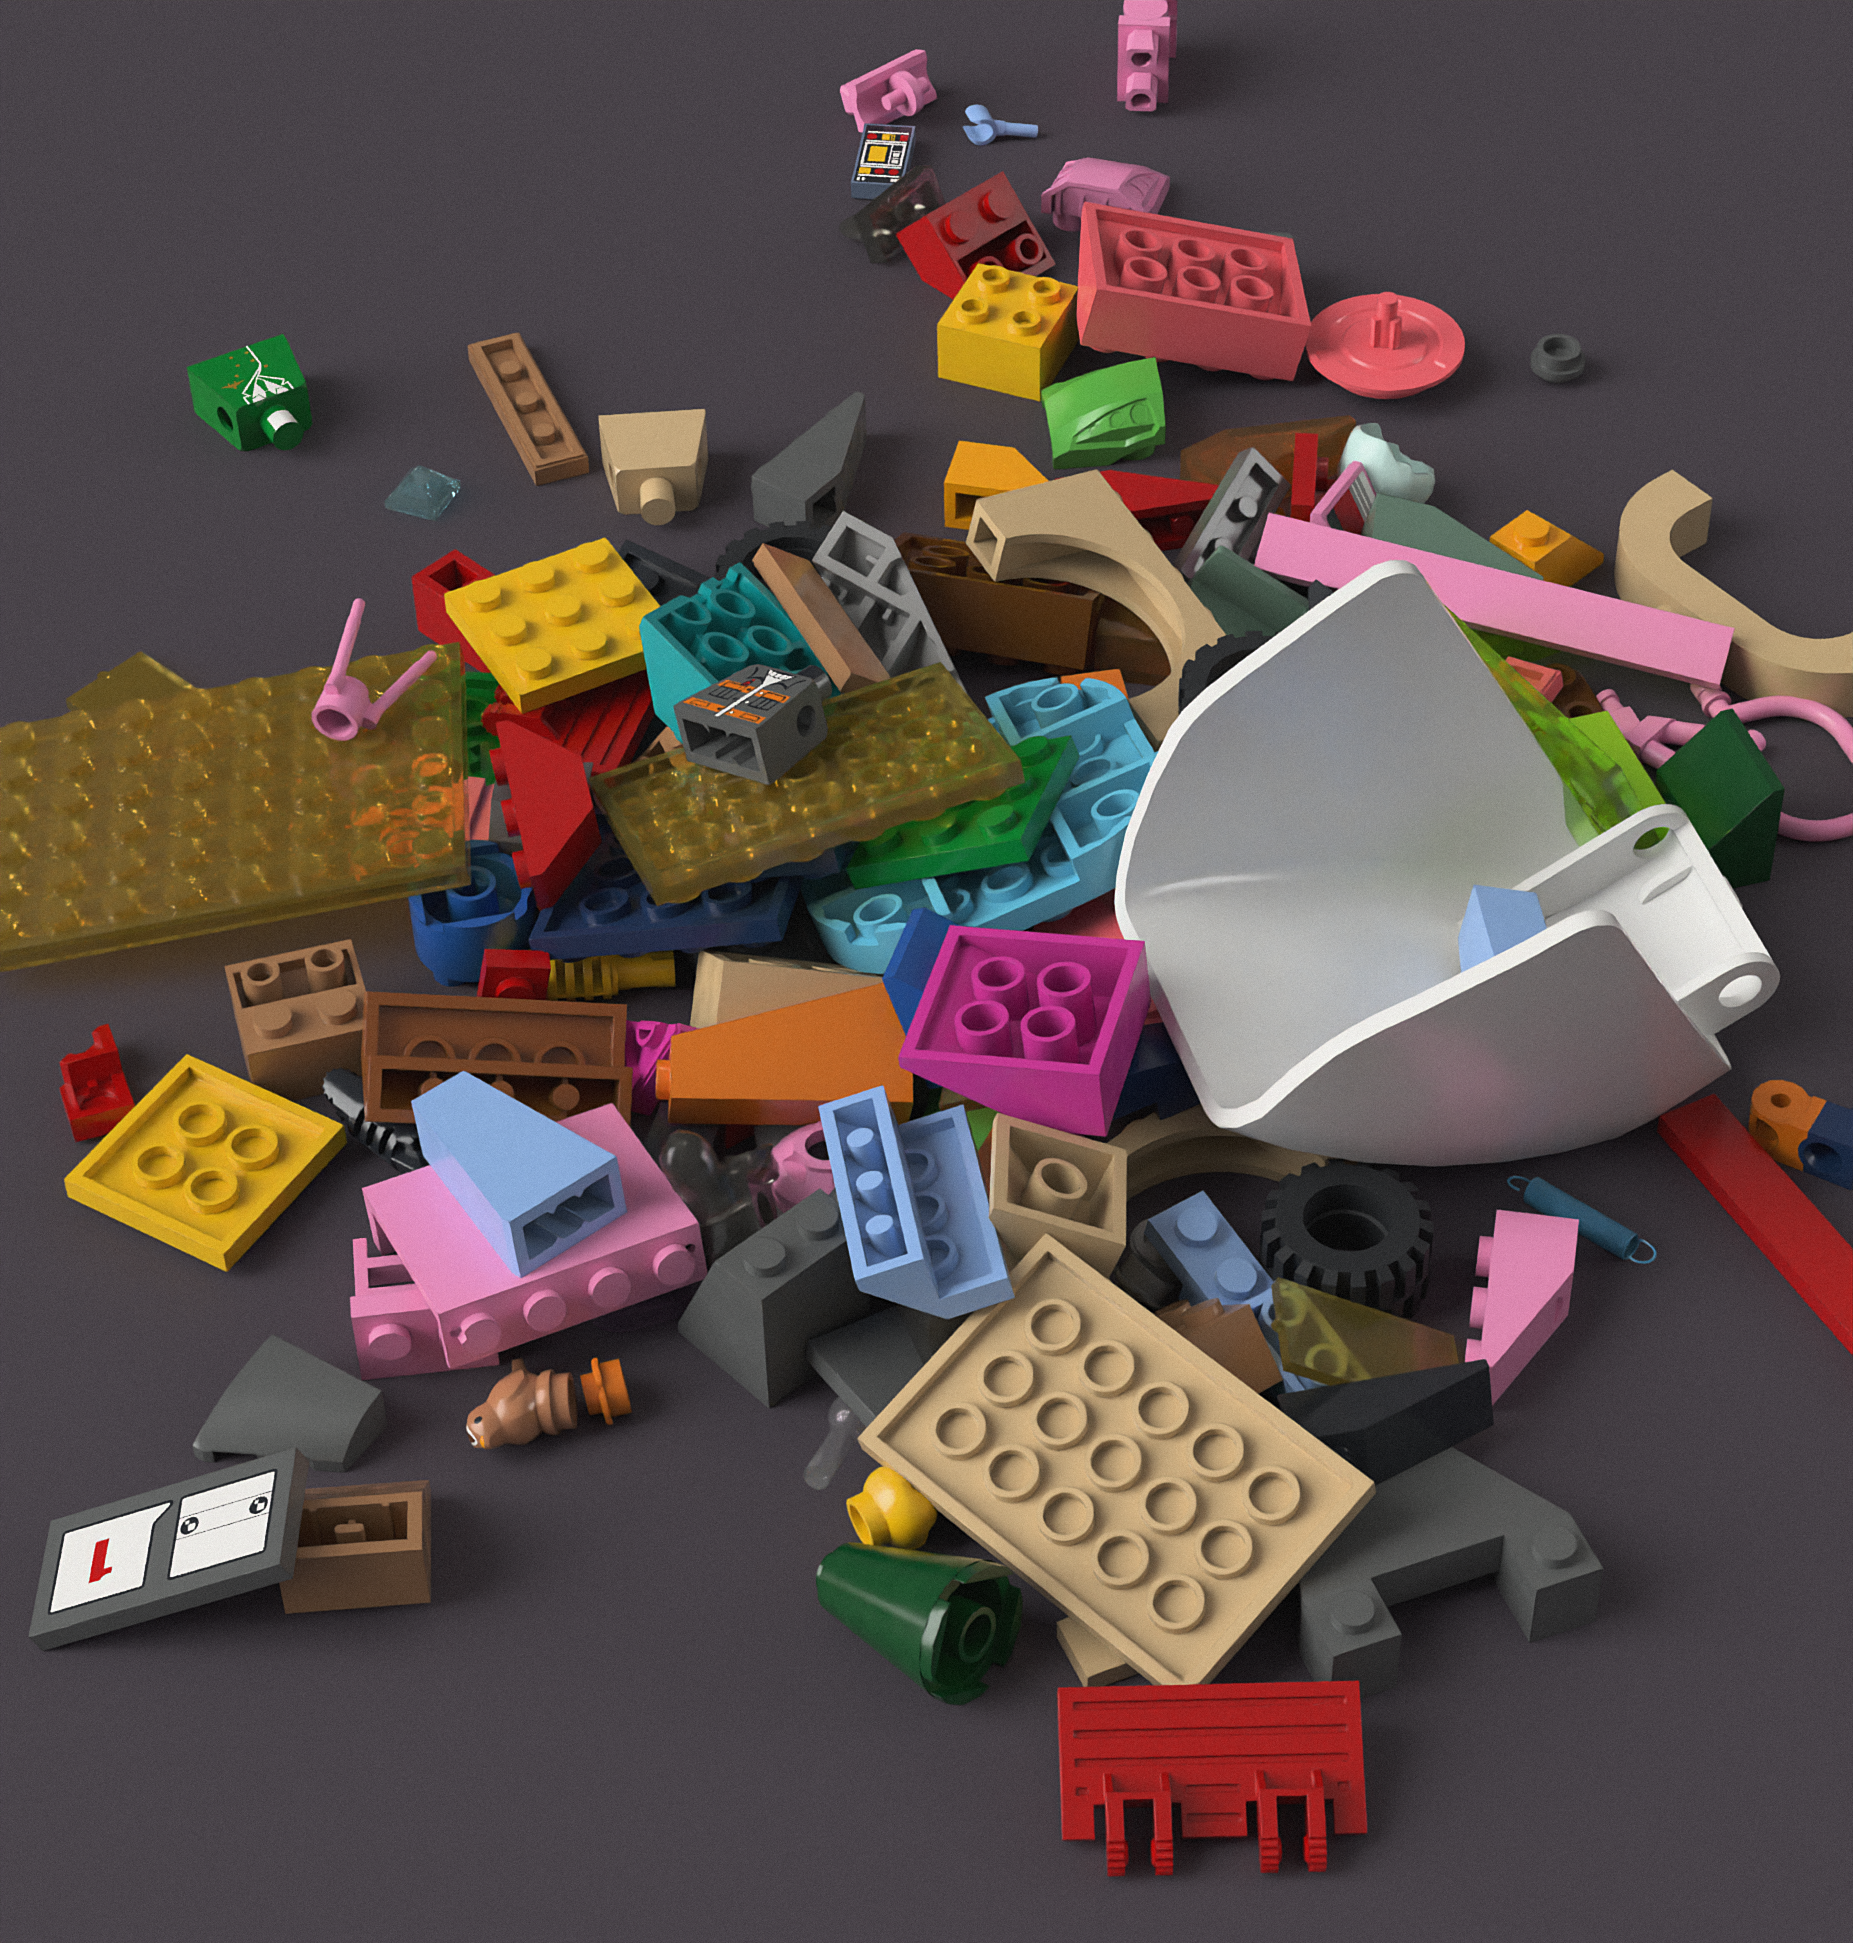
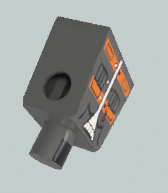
M761 664L751 665L673 705L687 761L767 785L772 784L826 738L828 727L822 702L829 698L832 693V686L828 676L821 668L815 665H809L796 674Z

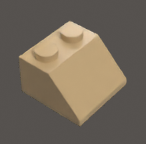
M997 1113L992 1126L989 1219L1017 1263L1047 1233L1106 1279H1109L1126 1247L1127 1149Z

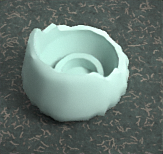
M1367 423L1356 426L1353 429L1337 468L1338 478L1353 461L1362 462L1376 495L1378 492L1425 503L1432 494L1436 481L1434 469L1421 461L1411 460L1400 452L1399 445L1385 441L1382 437L1381 428L1377 423Z

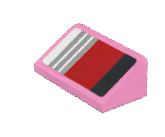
M1353 461L1348 465L1311 512L1310 523L1361 535V530L1376 497V492L1362 462Z

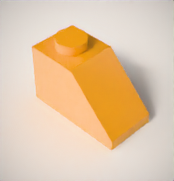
M959 440L944 481L945 527L969 530L976 499L1048 482L1049 480L1013 447Z
M1528 510L1495 532L1489 539L1490 543L1542 575L1543 581L1571 587L1600 566L1604 560L1602 552Z

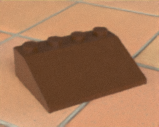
M904 532L894 539L949 656L963 655V650L984 653L987 662L997 665H1019L1020 659L1043 663L1042 669L1044 671L1058 675L1077 674L1078 669L1084 670L1096 658L1117 602L1114 599L1087 587L1054 579L1017 578L994 582L964 541Z

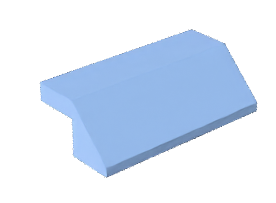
M883 1085L818 1106L852 1269L859 1291L947 1320L1015 1298L999 1233L989 1219V1194L971 1124L963 1104L898 1125Z

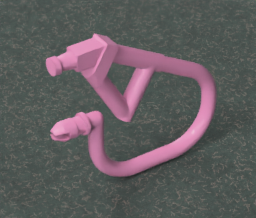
M1690 684V690L1698 702L1702 704V711L1707 717L1714 718L1720 711L1733 708L1742 723L1777 716L1804 719L1828 731L1853 764V727L1842 715L1822 703L1792 696L1777 695L1731 705V698L1726 692L1722 691L1720 685L1718 690ZM1606 689L1596 696L1603 710H1608L1640 763H1646L1655 769L1660 768L1676 753L1664 746L1665 744L1683 746L1705 726L1703 724L1676 721V719L1647 716L1640 722L1630 706L1623 707L1614 690ZM1749 730L1748 733L1759 750L1763 751L1766 747L1764 736L1756 730ZM1781 812L1778 834L1787 838L1808 842H1825L1853 836V813L1828 820H1806Z

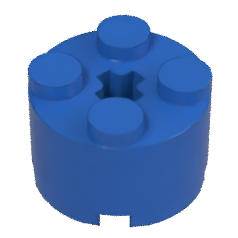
M465 840L444 845L427 855L428 864L417 875L415 868L410 874L407 882V894L415 949L419 959L433 972L434 979L441 985L454 987L465 982H479L484 949L531 950L528 939L538 919L537 901L533 887L520 889L513 857L499 852L498 843L487 840Z

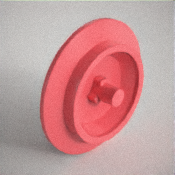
M1383 292L1348 298L1322 310L1311 321V329L1305 344V351L1314 368L1324 377L1340 385L1342 388L1369 398L1398 399L1412 396L1434 387L1455 373L1464 357L1465 339L1462 330L1455 320L1438 307L1415 298L1396 295L1393 292Z

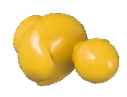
M885 1466L879 1467L870 1473L864 1484L863 1492L848 1498L846 1501L850 1520L863 1544L884 1546L889 1543L901 1549H917L925 1544L929 1530L936 1522L938 1510L927 1498L918 1492L899 1473Z

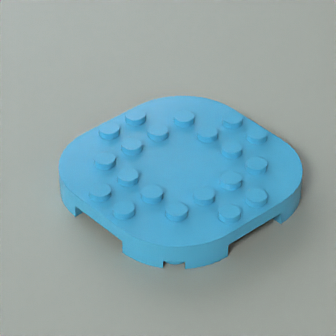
M1057 678L1042 679L1016 685L985 697L993 716L992 718L883 766L880 763L882 777L840 873H832L819 879L804 878L800 888L807 905V910L828 954L836 962L849 969L864 973L884 974L913 909L926 907L961 926L1023 931L1041 922L1059 920L1068 915L1073 908L1116 888L1117 870L1125 833L1146 777L1158 754V751L1154 752L1136 722L1125 695L1115 686L1092 678H1085L1080 684L1082 690L1078 689L1074 684H1059ZM1034 736H1044L1047 739L1072 736L1080 757L1029 861L855 890L846 868L901 766L919 757L928 756L936 760L958 756L971 748L986 746L990 750L1014 746ZM872 746L856 755L874 754L876 752Z

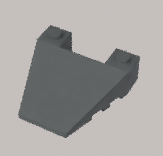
M1450 1447L1376 1485V1494L1291 1590L1297 1620L1298 1651L1314 1682L1359 1681L1360 1699L1397 1686L1402 1634L1387 1607L1489 1574L1527 1640L1531 1643L1595 1622L1603 1567L1570 1513L1455 1448Z

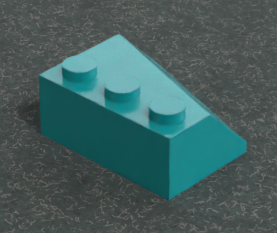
M741 562L730 567L726 577L718 581L712 577L703 582L698 593L692 597L680 595L646 614L639 625L654 712L674 732L676 739L682 744L673 705L751 665L761 664L794 674L809 665L821 668L828 676L832 686L831 696L822 702L826 723L841 693L778 599Z

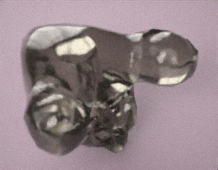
M678 1129L670 1134L667 1143L661 1151L659 1157L660 1166L664 1175L671 1181L672 1189L687 1204V1207L699 1222L705 1261L711 1268L717 1259L778 1218L771 1185L780 1176L779 1163L772 1152L774 1145L765 1143L755 1150L744 1152L737 1156L726 1155L721 1158L719 1165L709 1141L692 1131Z

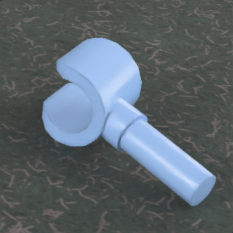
M978 104L969 106L965 111L971 122L979 124L977 126H963L968 138L975 145H987L996 136L1004 135L1037 138L1038 125L993 120L987 108Z

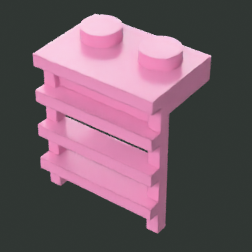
M366 1238L353 1239L355 1296L350 1297V1307L362 1380L499 1365V1354L495 1353L450 1369L446 1362L438 1321L416 1284L370 1288L373 1285L413 1281L398 1255L368 1258ZM458 1326L452 1328L451 1331H455L458 1328Z

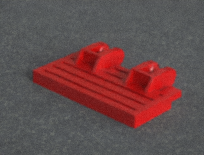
M1359 1681L1058 1687L1062 1842L1095 1841L1094 1809H1105L1108 1877L1125 1876V1868L1129 1864L1128 1841L1124 1837L1123 1808H1152L1153 1839L1150 1841L1151 1864L1155 1867L1156 1876L1173 1875L1171 1807H1181L1182 1839L1247 1838L1246 1805H1256L1260 1873H1278L1279 1863L1282 1861L1281 1838L1278 1836L1277 1805L1304 1804L1305 1836L1303 1837V1856L1309 1872H1326L1325 1804L1332 1803L1334 1836L1367 1834Z

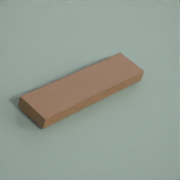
M513 333L467 345L469 361L535 485L539 486L589 473L588 456L520 333Z
M762 543L752 559L755 563L754 566L839 691L882 707H889L899 692V688L811 562Z

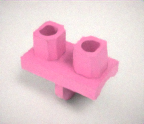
M915 49L841 86L840 93L845 112L848 115L855 116L859 132L863 133L865 123L886 125L904 115L907 117L919 113L924 105L938 99L936 91L927 75L926 65L928 59L925 50Z

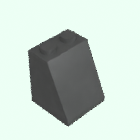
M819 1188L717 1259L678 1322V1332L769 1409L818 1374L805 1359L807 1342L809 1340L871 1316L870 1294L859 1291L855 1282L839 1203Z

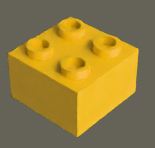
M978 263L937 324L938 378L1040 402L1041 390L1051 385L1079 341L1076 317L1078 286L1058 282L1049 277H1036L1010 271L1001 266H989Z

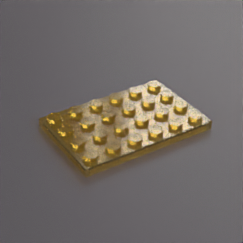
M938 662L824 700L822 706L828 727L826 738L770 785L687 761L684 747L588 779L595 802L654 902L659 906L668 902L684 903L700 895L702 891L728 882L741 883L750 881L758 877L763 870L790 861L805 862L815 859L824 850L850 841L872 840L883 834L885 829L912 820L926 821L942 815L946 809L971 800L984 801L1002 795L1007 788L1025 783L1021 760L945 666Z

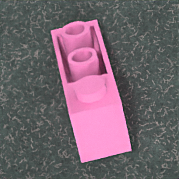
M1497 1210L1494 1237L1480 1235L1475 1276L1487 1277L1489 1280L1488 1288H1473L1469 1328L1483 1329L1481 1340L1467 1339L1465 1362L1481 1359L1487 1360L1490 1372L1492 1406L1568 1316L1579 1219Z

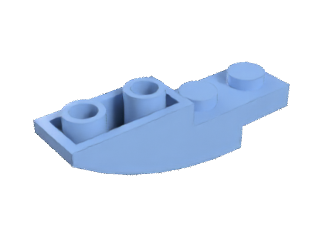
M1204 1191L1148 1219L1144 1234L1183 1284L1179 1295L1180 1300L1188 1299L1191 1306L1213 1298H1219L1222 1305L1250 1304L1283 1378L1279 1383L1264 1390L1277 1400V1395L1365 1380L1287 1279L1277 1285L1273 1282Z

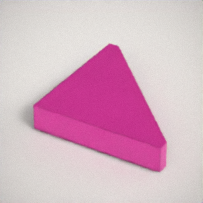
M626 1020L624 1067H633L632 1112L650 1116L660 1101L656 1100L657 1059L669 1060L671 1036L700 1028L680 1023L666 1024L656 1021L641 1020L636 1022Z

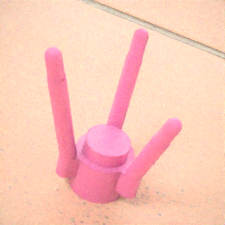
M357 598L353 602L332 672L312 711V722L318 731L328 738L338 741H347L354 738L361 726L369 730L375 729L382 714L437 659L435 651H428L373 704L370 703L369 691L365 684L354 677L345 676L365 608V601L361 598Z

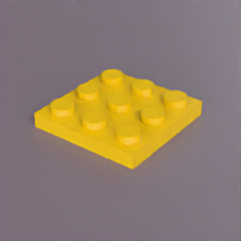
M606 537L581 544L576 548L539 561L529 562L522 567L484 580L475 581L467 586L444 593L447 614L521 714L647 669L639 625L643 616L661 607Z
M186 1054L64 1178L65 1187L69 1198L228 1272L347 1144L345 1127L339 1122Z

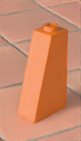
M879 983L671 1036L669 1060L657 1059L656 1100H668V1123L805 1126L821 1121L818 1106L883 1085L898 1125L909 1122L913 1106V1073L899 1066L898 1056L906 1035L884 983Z

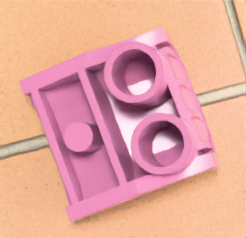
M1088 157L1068 161L1058 174L1051 188L1042 193L1041 213L1052 214L1053 212V223L1055 226L1070 232L1081 231V214L1084 201L1158 214L1170 188V177L1145 166Z

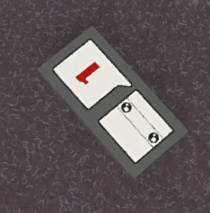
M297 1447L51 1520L28 1637L44 1651L293 1579L309 1460Z

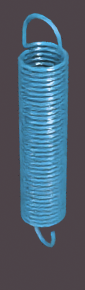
M1512 1176L1507 1179L1509 1186L1516 1191L1520 1189L1510 1183L1511 1179H1521L1529 1183L1524 1192V1203L1547 1216L1579 1219L1578 1234L1622 1260L1630 1258L1634 1262L1646 1264L1654 1261L1657 1257L1655 1247L1643 1239L1638 1240L1637 1233L1606 1217V1215L1598 1212V1210L1592 1209V1207L1584 1204V1202L1578 1201V1199L1545 1180L1535 1177L1530 1181L1521 1176ZM1640 1242L1650 1246L1654 1252L1653 1257L1648 1261H1638L1631 1257L1637 1250Z

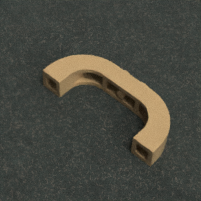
M1674 470L1657 477L1637 491L1624 508L1620 520L1614 568V581L1620 599L1735 628L1721 683L1741 697L1753 700L1767 696H1792L1822 703L1838 712L1844 718L1853 717V632L1836 638L1812 639L1795 636L1772 626L1680 559L1681 556L1707 542L1713 498Z

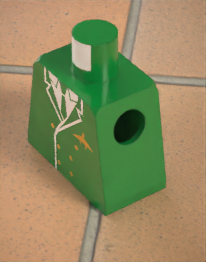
M283 334L187 367L195 413L239 451H250L273 443L279 450L293 449L301 442L304 431L309 430L313 424L306 381Z

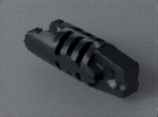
M342 1067L339 1069L333 1068L331 1072H326L327 1076L322 1079L324 1081L322 1085L325 1091L324 1096L330 1104L333 1103L337 1110L335 1113L342 1122L346 1123L351 1136L403 1174L430 1165L423 1156L416 1124L365 1122L362 1077L358 1076L356 1072H351L350 1069H342Z

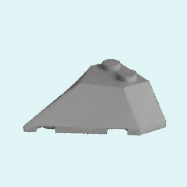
M843 511L813 557L812 562L821 574L825 584L895 682L899 692L889 707H882L851 696L844 709L835 705L827 721V735L854 727L864 729L865 734L980 723V719L893 537Z

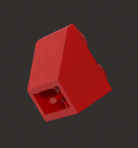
M1003 171L896 233L921 280L953 300L978 263L989 266H1001L1010 271L1037 276L1056 265Z

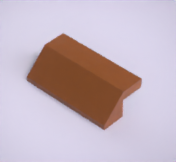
M366 991L364 993L361 1050L365 1122L416 1124L411 1101L458 1073L466 1071L555 1122L613 1103L629 1127H631L633 1067H624L627 1005Z

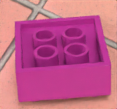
M950 925L899 1053L900 1068L1004 1115L1067 1133L1106 1137L1151 1005L1145 941Z

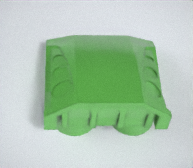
M1155 357L1098 369L1065 382H1056L1041 390L1042 408H1045L1051 439L1054 470L1109 466L1121 458L1141 460L1152 455L1156 445L1165 444L1166 425L1163 391Z

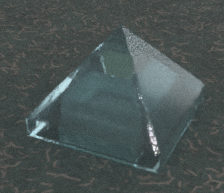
M417 465L409 469L384 501L385 508L436 521L461 489V483L456 479Z

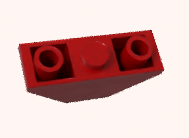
M509 720L496 722V728L501 747L491 749L489 753L498 787L508 784L510 786L512 798L500 802L509 838L520 835L524 850L512 852L520 889L533 887L539 911H541L542 909L552 907L601 844V835L581 755Z

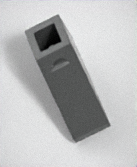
M855 391L837 407L832 408L825 417L804 434L796 437L788 447L767 464L762 465L751 476L754 521L769 527L770 523L784 521L785 526L796 525V521L812 522V527L821 528L823 524L832 526L838 520L841 513L845 510L867 440L865 394Z

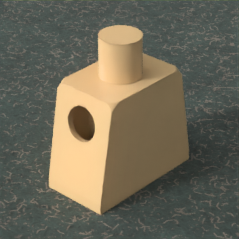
M705 409L599 415L602 463L618 512L624 515L641 514L647 523L663 525L673 519L676 511H691L699 507L708 463Z

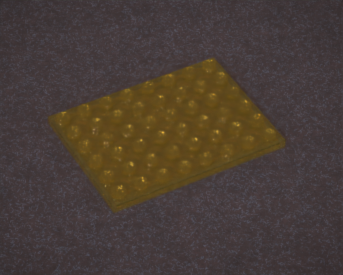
M460 642L444 645L427 644L412 651L385 656L369 655L357 661L349 662L345 676H351L363 682L369 691L370 703L373 704L428 651H435L437 653L436 661L382 714L375 729L369 730L361 726L356 736L347 741L328 738L320 733L312 722V711L324 690L334 665L326 667L310 666L298 672L268 678L252 677L236 684L209 689L193 688L177 695L150 700L134 699L118 706L92 711L76 710L60 717L33 722L17 721L1 727L0 972L471 885L465 659Z

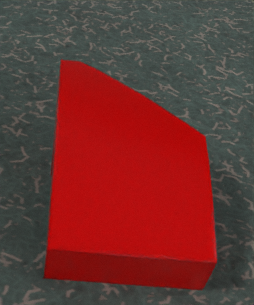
M109 1024L100 1025L92 1032L94 1044L85 1052L78 1054L69 1053L59 1062L65 1083L59 1089L75 1143L108 1134L135 1107Z

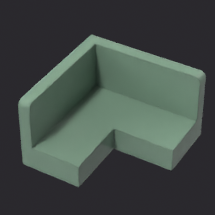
M1218 546L1187 583L1204 607H1207L1212 612L1215 621L1225 634H1233L1235 638L1245 637L1246 631H1262L1263 636H1275L1276 632L1283 631L1309 611L1308 599L1225 546Z

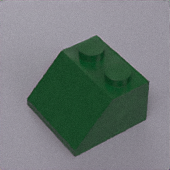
M1733 708L1723 710L1657 769L1655 787L1666 804L1675 805L1683 809L1722 876L1727 878L1734 889L1770 880L1785 788Z

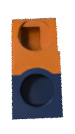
M1770 1080L1760 1084L1752 1094L1747 1131L1773 1160L1851 1191L1853 1189V1107L1849 1109L1816 1096H1808L1802 1087L1785 1080Z

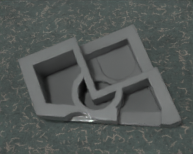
M272 1334L240 1370L210 1413L192 1445L194 1455L203 1462L215 1463L218 1452L257 1455V1458L297 1447L309 1460V1466L313 1470L345 1473L388 1427L383 1394L378 1388Z

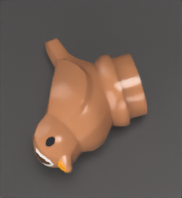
M523 1358L512 1360V1372L493 1387L484 1404L476 1407L468 1415L466 1431L473 1447L489 1450L504 1444L525 1445L538 1437L542 1432L554 1436L559 1435L560 1430L576 1428L578 1408L576 1388L572 1374L570 1372L555 1374L554 1370L550 1369L543 1371L538 1376L527 1371Z

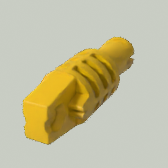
M673 950L649 952L635 958H625L619 954L594 956L574 963L550 960L551 972L545 1000L558 1001L557 999L566 998V1001L572 1002L576 1001V998L584 997L585 1001L594 1000L595 996H602L603 999H612V996L618 995V990L643 987H675Z

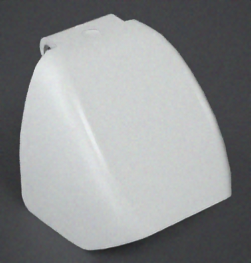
M1389 560L1369 568L1231 668L1201 692L1181 712L1169 728L1146 777L1125 833L1117 870L1114 905L1120 931L1124 939L1145 941L1151 997L1202 1107L1210 1120L1219 1128L1286 1149L1352 1161L1418 1166L1508 1162L1566 1152L1617 1138L1657 1118L1730 1071L1731 1064L1715 1033L1763 1005L1773 995L1780 981L1779 970L1742 909L1743 905L1727 878L1722 876L1683 809L1671 804L1651 806L1635 813L1599 835L1581 805L1466 635L1416 565L1406 560ZM1658 827L1669 828L1665 838L1658 844L1647 849H1633L1636 841L1647 831ZM1473 885L1536 893L1547 929L1461 973L1458 936Z

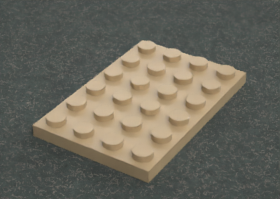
M1046 1233L1009 1273L1015 1298L974 1311L857 1438L863 1451L882 1466L899 1473L918 1492L927 1498L941 1514L1153 1685L1210 1684L1376 1494L1375 1483Z

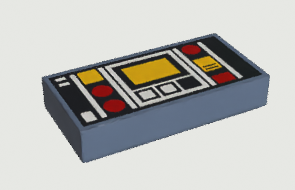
M864 124L851 179V198L903 201L916 143V126Z

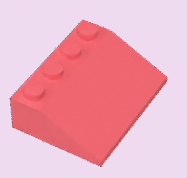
M1084 201L1081 214L1076 311L1080 345L1089 346L1102 353L1118 351L1141 355L1145 358L1155 357L1156 362L1171 360L1194 364L1207 371H1220L1223 369L1246 373L1260 380H1273L1274 378L1287 381L1294 380L1311 329V322L1292 238Z

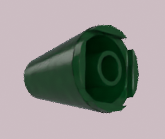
M847 1542L826 1555L817 1570L816 1586L820 1605L930 1696L946 1704L963 1706L980 1697L990 1687L979 1680L987 1673L992 1663L1001 1667L1005 1666L1012 1654L1021 1627L1023 1607L1021 1588L1010 1584L1008 1575H1013V1572L1007 1566L992 1560Z

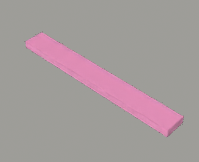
M1273 513L1268 514L1254 566L1275 579L1309 587L1317 579L1330 590L1336 592L1374 565L1389 560H1406L1416 565L1458 625L1716 690L1719 688L1735 628Z

